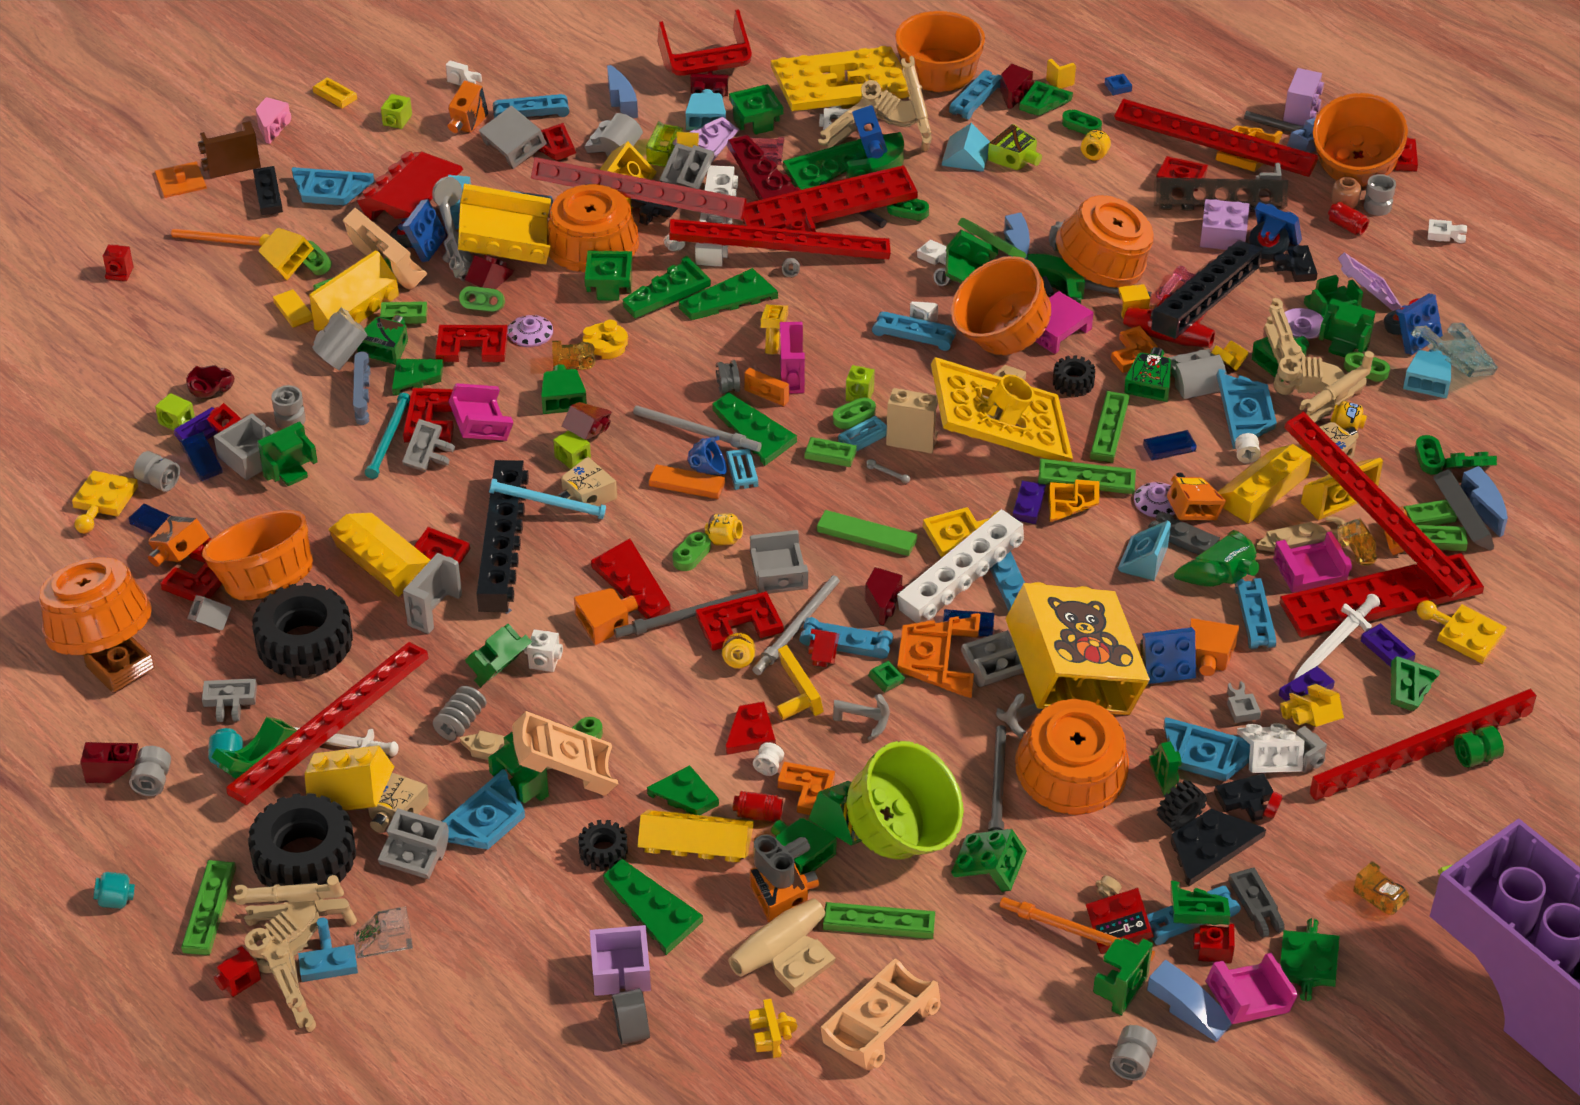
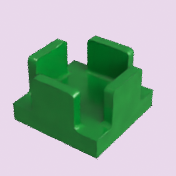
M768 84L729 93V101L733 106V120L740 131L745 129L744 124L753 122V133L755 135L773 131L774 121H780V115L784 114V107Z
M587 251L585 270L586 292H591V288L596 287L597 300L618 301L620 297L619 287H626L627 293H631L632 251Z
M1337 275L1318 279L1312 294L1304 297V304L1308 309L1319 313L1324 318L1332 298L1362 307L1363 291L1353 279L1348 281L1347 288L1345 286L1338 287L1339 278Z
M1332 298L1328 305L1327 314L1321 323L1319 340L1327 339L1332 341L1328 352L1344 358L1348 353L1354 352L1355 349H1358L1360 353L1367 351L1370 345L1376 311Z
M300 421L257 441L263 476L268 481L273 479L277 482L281 478L287 486H291L308 478L307 471L301 465L308 462L312 464L318 463L316 447L306 436L305 428Z
M509 624L501 627L485 641L484 646L479 650L473 651L465 659V662L477 675L474 681L480 688L513 662L532 641L526 634L521 638Z
M513 732L504 737V746L488 757L490 774L496 776L501 770L507 769V772L513 777L509 782L514 787L517 799L520 802L526 803L533 797L540 801L544 800L549 796L547 768L542 772H538L519 765L514 747Z
M1125 938L1121 940L1115 939L1105 953L1103 961L1121 971L1111 970L1107 976L1098 972L1094 978L1093 992L1111 1001L1112 1011L1121 1016L1148 978L1153 948L1152 942L1142 939L1140 944L1137 945Z

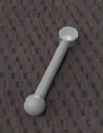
M873 459L867 461L868 469L875 468L901 479L904 484L910 481V477L907 474L901 475L876 464V461Z

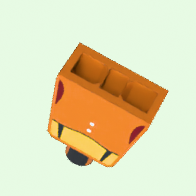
M1181 472L1176 473L1171 479L1172 485L1167 493V499L1179 520H1217L1226 500L1205 479L1201 477H1185Z

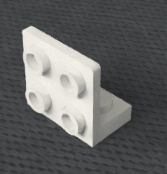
M1274 723L1271 724V727L1247 724L1246 728H1237V734L1250 744V772L1303 771L1304 740L1285 724Z

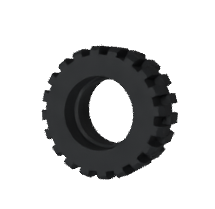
M303 583V585L298 586L291 584L288 588L283 589L281 587L277 589L273 595L270 593L264 598V603L261 602L258 605L252 619L257 654L266 667L269 669L273 668V671L280 675L285 673L287 677L292 678L296 676L309 678V675L316 674V676L321 675L325 670L328 669L330 671L335 668L337 662L341 663L346 657V653L351 649L353 633L348 606L345 600L330 588L326 590V587L317 584L312 586L311 583ZM300 626L319 627L308 634H287L288 631Z
M300 793L292 794L290 798H285V796L279 798L277 803H270L264 808V813L260 812L256 816L254 823L249 829L248 845L253 869L260 882L267 885V887L312 883L323 885L328 884L327 879L332 875L337 876L340 883L346 877V872H349L354 865L353 860L356 858V848L350 817L340 804L335 801L331 803V799L321 795L319 798L313 793H307V796H300ZM311 837L323 841L314 849L306 852L292 853L282 850L286 844L299 838Z

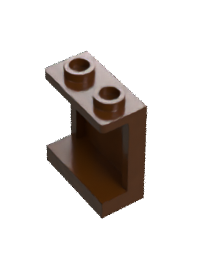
M251 121L243 122V131L212 138H206L204 132L200 133L201 141L198 142L200 154L204 155V158L201 159L203 171H208L210 179L261 168L256 133Z

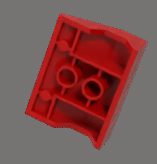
M408 151L401 155V159L397 163L388 167L389 171L376 178V183L364 189L363 194L356 201L364 215L371 221L384 210L395 219L408 218L421 200L428 199L430 202L433 199L432 191L437 181L448 177V175H459L464 170L463 167L422 151L414 153Z

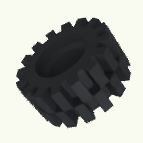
M1073 355L1071 359L1070 356H1065V360L1060 358L1059 362L1056 361L1054 366L1053 386L1055 385L1056 390L1060 389L1061 394L1067 392L1069 397H1071V394L1079 397V393L1084 396L1086 391L1090 393L1095 381L1096 369L1094 364H1091L1089 359L1085 361V357L1082 356L1080 359H1077V355Z
M1184 780L1183 783H1177L1176 788L1173 786L1170 789L1171 792L1164 795L1165 799L1160 801L1159 804L1161 806L1157 807V816L1174 831L1194 820L1197 815H1201L1203 812L1201 809L1206 806V794L1191 781Z
M597 820V825L591 822L588 824V828L584 826L582 833H579L581 861L584 860V865L587 867L591 864V869L596 870L598 866L600 871H605V867L608 866L611 869L621 859L626 860V854H628L627 834L623 827L619 828L618 823L615 822L611 825V820H606V823L602 824V820ZM599 842H610L613 844L607 849L593 847Z

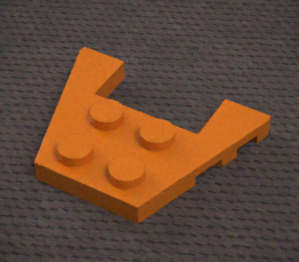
M971 614L970 618L959 619V616L951 617L949 621L935 623L932 620L903 625L897 670L900 673L967 698H972L974 673L948 671L952 635L978 638L980 614Z

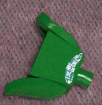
M1232 530L1227 533L1226 537L1197 556L1196 560L1180 566L1174 573V577L1183 582L1205 587H1214L1222 583L1234 584L1247 574L1254 576L1258 573L1259 564L1255 561L1256 548L1245 535Z

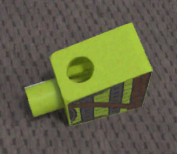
M1014 124L994 138L988 147V161L1014 170H1020L1027 163L1038 166L1042 160V154L1036 152V138Z

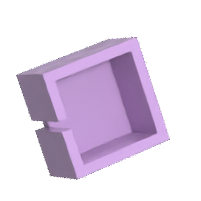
M1297 68L1287 92L1283 121L1304 127L1306 120L1316 118L1322 99H1319V94H1322L1324 82H1321L1322 73Z
M1205 199L1200 247L1227 250L1229 246H1232L1238 240L1245 242L1249 203Z
M646 925L590 930L594 995L617 994L620 992V989H625V992L638 988L642 992L651 991Z

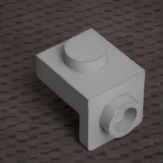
M1303 726L1297 730L1296 735L1304 740L1303 772L1307 773L1313 768H1319L1324 763L1327 744L1317 734Z

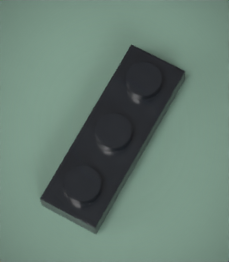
M275 167L253 169L261 215H273L283 212Z

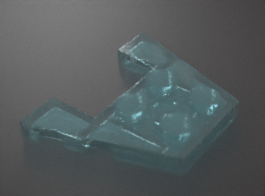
M1452 323L1447 331L1455 339L1449 341H1442L1428 326H1415L1410 333L1416 339L1421 336L1429 342L1427 347L1431 350L1442 351L1446 354L1447 358L1445 360L1468 377L1494 375L1498 369L1493 359L1487 354L1464 323Z

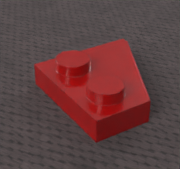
M564 123L541 130L547 144L538 151L556 161L576 154L575 147Z
M765 702L740 705L726 743V754L758 750L763 743L776 744Z

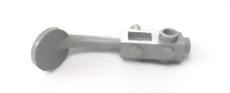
M444 177L437 181L432 191L433 200L439 205L448 233V237L444 241L447 252L442 258L445 262L449 263L455 278L465 281L473 259L470 252L458 250V232H456L450 212V207L455 205L460 199L462 188L460 183L453 177Z

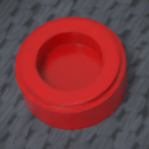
M1273 791L1263 816L1270 819L1275 817L1283 799L1282 794Z

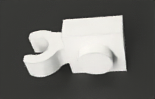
M449 61L446 64L447 82L461 86L464 80L476 84V81H482L481 74L468 71L467 65L454 61Z
M1429 219L1427 240L1450 242V238H1453L1457 243L1466 242V235L1460 234H1467L1466 225H1452V221Z
M930 239L917 250V258L933 265L940 262L946 266V246Z

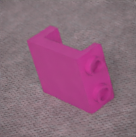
M1060 291L1049 298L1051 303L1050 321L1043 334L1035 341L1054 354L1059 352L1062 340L1078 329L1087 333L1092 329L1093 311Z
M780 322L781 381L789 384V394L805 393V353L803 352L802 322Z
M455 384L449 403L463 438L507 441L514 422L512 417L502 416L497 403V397L500 392L498 386Z
M1332 531L1326 532L1324 542L1291 549L1286 540L1277 541L1275 544L1273 560L1292 593L1348 580L1349 571L1352 569L1351 560L1344 554L1340 541L1335 538Z
M1272 953L1265 954L1260 964L1231 970L1228 969L1224 961L1215 962L1205 981L1232 1024L1289 1013L1297 998L1295 987L1290 983Z

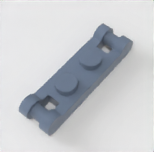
M358 352L354 357L353 407L355 421L359 425H365L370 420L369 413L367 412V403L370 401L369 389H366V387H370L371 371L370 366L367 365L369 363V356L366 352Z

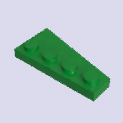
M861 139L784 160L783 168L794 187H799L803 190L819 186L822 181L828 182L847 171V161L866 159L867 156Z
M686 255L681 259L680 264L677 266L673 264L667 268V273L661 277L657 275L651 280V284L641 286L624 298L623 307L635 319L710 287L711 279Z
M751 268L679 301V309L692 321L719 314L721 309L735 310L739 309V305L749 302L751 305L758 304L760 299L768 297L770 300L778 299V291Z
M729 392L712 404L713 412L728 428L732 427L736 433L745 435L747 439L762 444L759 452L750 451L760 457V462L764 466L797 443L796 434Z
M623 859L603 875L604 883L622 904L627 905L631 910V915L637 922L640 921L643 925H646L647 934L659 943L665 955L669 954L703 922V915Z

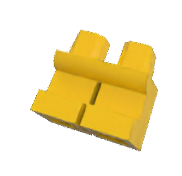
M1318 684L1308 686L1307 695L1301 697L1294 693H1289L1290 700L1280 703L1282 717L1287 720L1293 718L1295 724L1298 725L1308 723L1318 727L1344 718L1339 693Z

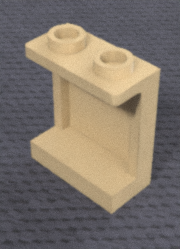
M893 388L887 407L886 445L933 453L938 438V431H935L936 409L938 405L937 395Z

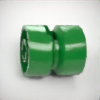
M1489 725L1475 730L1474 734L1469 731L1455 736L1454 750L1460 764L1469 768L1479 765L1483 761L1489 762L1501 758L1504 754V744L1498 730L1494 726Z

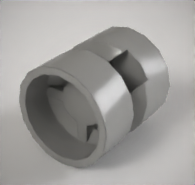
M1377 174L1368 179L1363 204L1366 212L1376 216L1390 213L1396 189V181L1392 177Z
M291 385L281 386L274 390L271 399L276 425L281 429L299 421L303 425L306 421L301 390Z
M145 451L136 460L133 473L137 480L167 492L176 485L180 476V466L176 462L162 458L158 454Z
M157 746L140 748L130 776V787L136 793L144 796L161 794L171 765L170 754L165 749Z
M1138 1025L1125 1026L1121 1031L1117 1048L1114 1050L1110 1060L1111 1069L1124 1079L1134 1081L1143 1079L1157 1046L1156 1036L1148 1029Z

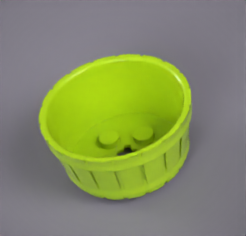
M896 741L879 749L868 760L863 770L855 776L847 793V814L855 834L867 848L882 857L907 859L914 855L929 854L941 850L954 841L957 837L956 834L959 833L962 826L964 808L961 791L955 777L947 765L935 753L930 752L928 748L920 744H914V742ZM888 808L889 814L892 815V818H888L887 821L880 812V810Z

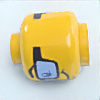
M1342 401L1339 405H1335L1330 422L1336 423L1344 430L1349 427H1354L1358 430V428L1363 429L1367 416L1363 415V407L1361 405Z

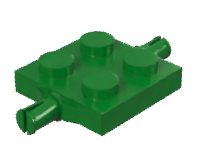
M1312 918L1307 920L1306 932L1284 930L1280 966L1291 983L1301 986L1300 999L1305 1001V992H1307V1001L1312 999V987H1336L1340 936L1318 933L1319 921L1314 919L1312 927Z

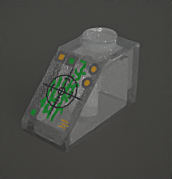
M406 906L378 911L353 933L357 958L413 948Z

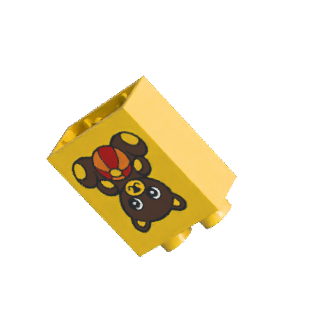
M1041 582L1023 583L1005 619L1036 707L1038 709H1045L1049 705L1061 700L1081 699L1082 701H1091L1096 703V705L1104 707L1110 714L1130 715L1150 679L1116 592L1096 590L1085 586L1074 588L1046 585Z

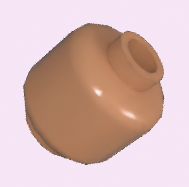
M1343 177L1337 180L1332 189V203L1342 202L1351 208L1356 207L1361 195L1360 184L1352 177Z

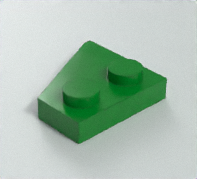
M1035 81L1020 102L1019 110L1040 116L1070 102L1073 92Z
M397 359L392 385L393 396L399 395L400 390L411 386L412 388H422L425 385L441 382L444 367L443 359Z
M1474 452V456H1465V453H1450V458L1445 459L1444 469L1496 466L1497 456H1489V452Z
M1396 656L1391 661V704L1415 711L1424 700L1423 697L1431 689L1434 680L1440 675V671Z
M1171 741L1160 743L1158 749L1153 751L1154 755L1148 758L1163 796L1166 793L1169 794L1173 786L1176 788V784L1179 783L1178 767L1182 765L1180 753L1174 750Z
M690 765L647 787L649 797L654 798L657 795L668 800V805L681 808L689 814L702 815L719 806V798Z
M1171 881L1170 893L1173 923L1230 925L1228 898L1209 894L1198 888L1190 892L1179 888L1180 882Z

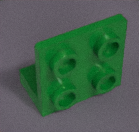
M960 230L946 246L945 275L951 280L962 284L974 270L992 261L998 255V248Z
M1013 829L968 834L951 874L953 877L990 874L1002 892L1011 891L1027 850Z

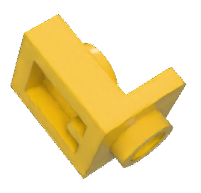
M1229 341L1224 349L1216 345L1211 352L1213 355H1220L1223 363L1235 371L1239 369L1249 355L1246 349L1234 341Z

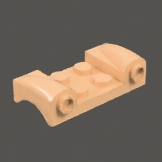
M354 208L343 219L348 236L354 246L366 256L375 250L383 253L391 262L392 272L397 278L398 283L404 288H414L427 275L426 271L410 259L411 253L358 209Z
M527 711L513 723V741L519 765L538 772H542L548 766L583 779L585 789L604 796L618 785V780L613 779L608 770V759L612 748L611 743Z
M894 959L820 1027L823 1043L866 1070L880 1067L885 1059L884 1042L915 1012L926 1018L929 1015H934L939 1010L941 1002L938 982L934 980L923 981L916 978L906 970L899 960Z

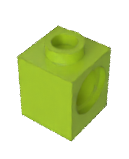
M391 94L381 107L383 125L403 129L412 116L411 99Z
M852 365L846 379V401L852 402L859 398L871 399L874 391L875 369Z
M169 393L155 406L158 424L173 431L195 417L192 402L172 393Z
M568 430L553 439L555 458L569 469H572L587 457L591 459L590 442Z

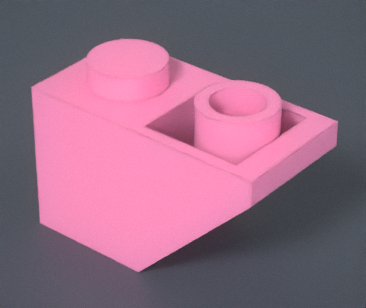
M266 97L256 108L258 127L265 142L270 144L291 121L289 105L286 102Z

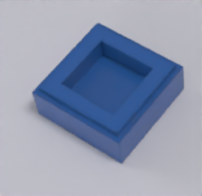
M1124 74L1105 78L1104 84L1112 95L1132 91V84Z

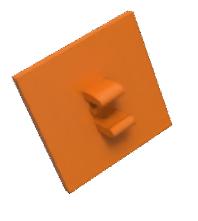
M197 161L155 170L164 198L207 189Z

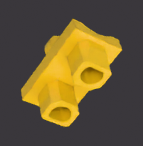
M772 999L763 1000V1008L749 1011L751 1030L766 1027V1031L754 1033L756 1052L772 1051L773 1058L782 1057L780 1044L782 1043L781 1036H783L784 1040L792 1038L791 1034L798 1027L796 1019L787 1016L785 1012H781L776 1020Z

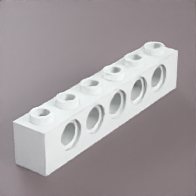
M710 165L707 172L705 191L736 196L738 176L734 175V167ZM701 212L700 222L732 224V218ZM696 243V265L722 266L723 257L727 258L728 245Z
M1001 509L897 594L899 611L916 623L932 619L941 608L949 605L959 593L967 590L976 579L984 576L994 564L1002 561L1006 554L1022 544L1024 540L1023 523Z

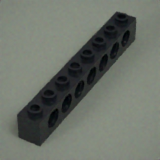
M1241 240L1229 246L1213 262L1209 263L1196 276L1188 280L1185 285L1177 289L1173 295L1166 298L1162 304L1153 309L1150 317L1152 320L1151 330L1176 339L1260 267L1263 248Z
M495 460L492 478L497 479L499 483L527 489L524 485L529 483V471L524 470V460ZM495 491L494 494L490 493L476 593L478 612H508L509 603L514 602V587L512 585H516L517 579L514 567H518L519 555L516 553V550L520 551L521 537L518 534H522L523 520L520 517L525 515V504L522 503V501H526L524 498Z

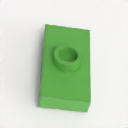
M810 437L805 450V459L851 467L857 451V445Z
M1447 500L1403 506L1407 516L1415 525H1440L1456 522L1457 515Z

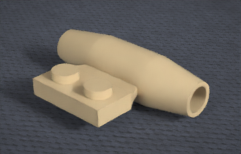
M814 898L784 911L753 933L728 959L734 973L742 977L772 962L775 975L794 994L833 965L836 958L818 939L815 940L807 936L825 916V910L821 903Z

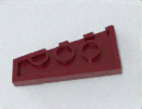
M748 135L728 139L727 147L759 200L801 190L799 187L795 188L791 184V179L786 174L783 175L777 169V165L764 156V151Z

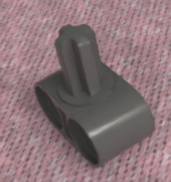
M771 835L758 836L754 841V865L773 886L777 888L790 887L794 882V859L809 851L810 845L805 837H800L783 846Z
M638 988L613 994L612 1003L621 1044L625 1045L649 1039L648 1018L641 989Z

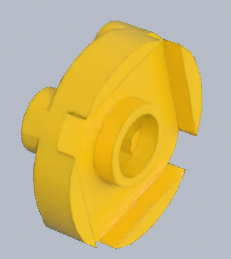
M606 320L604 323L584 328L582 343L586 346V353L588 355L589 347L585 343H589L591 357H594L595 354L601 356L602 359H613L625 352V347L628 346V334L623 327L617 325L615 320Z

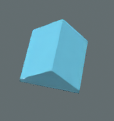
M972 123L968 124L949 137L942 166L984 172L990 141Z
M1167 520L1131 536L1118 570L1126 574L1155 581L1168 549L1171 523Z

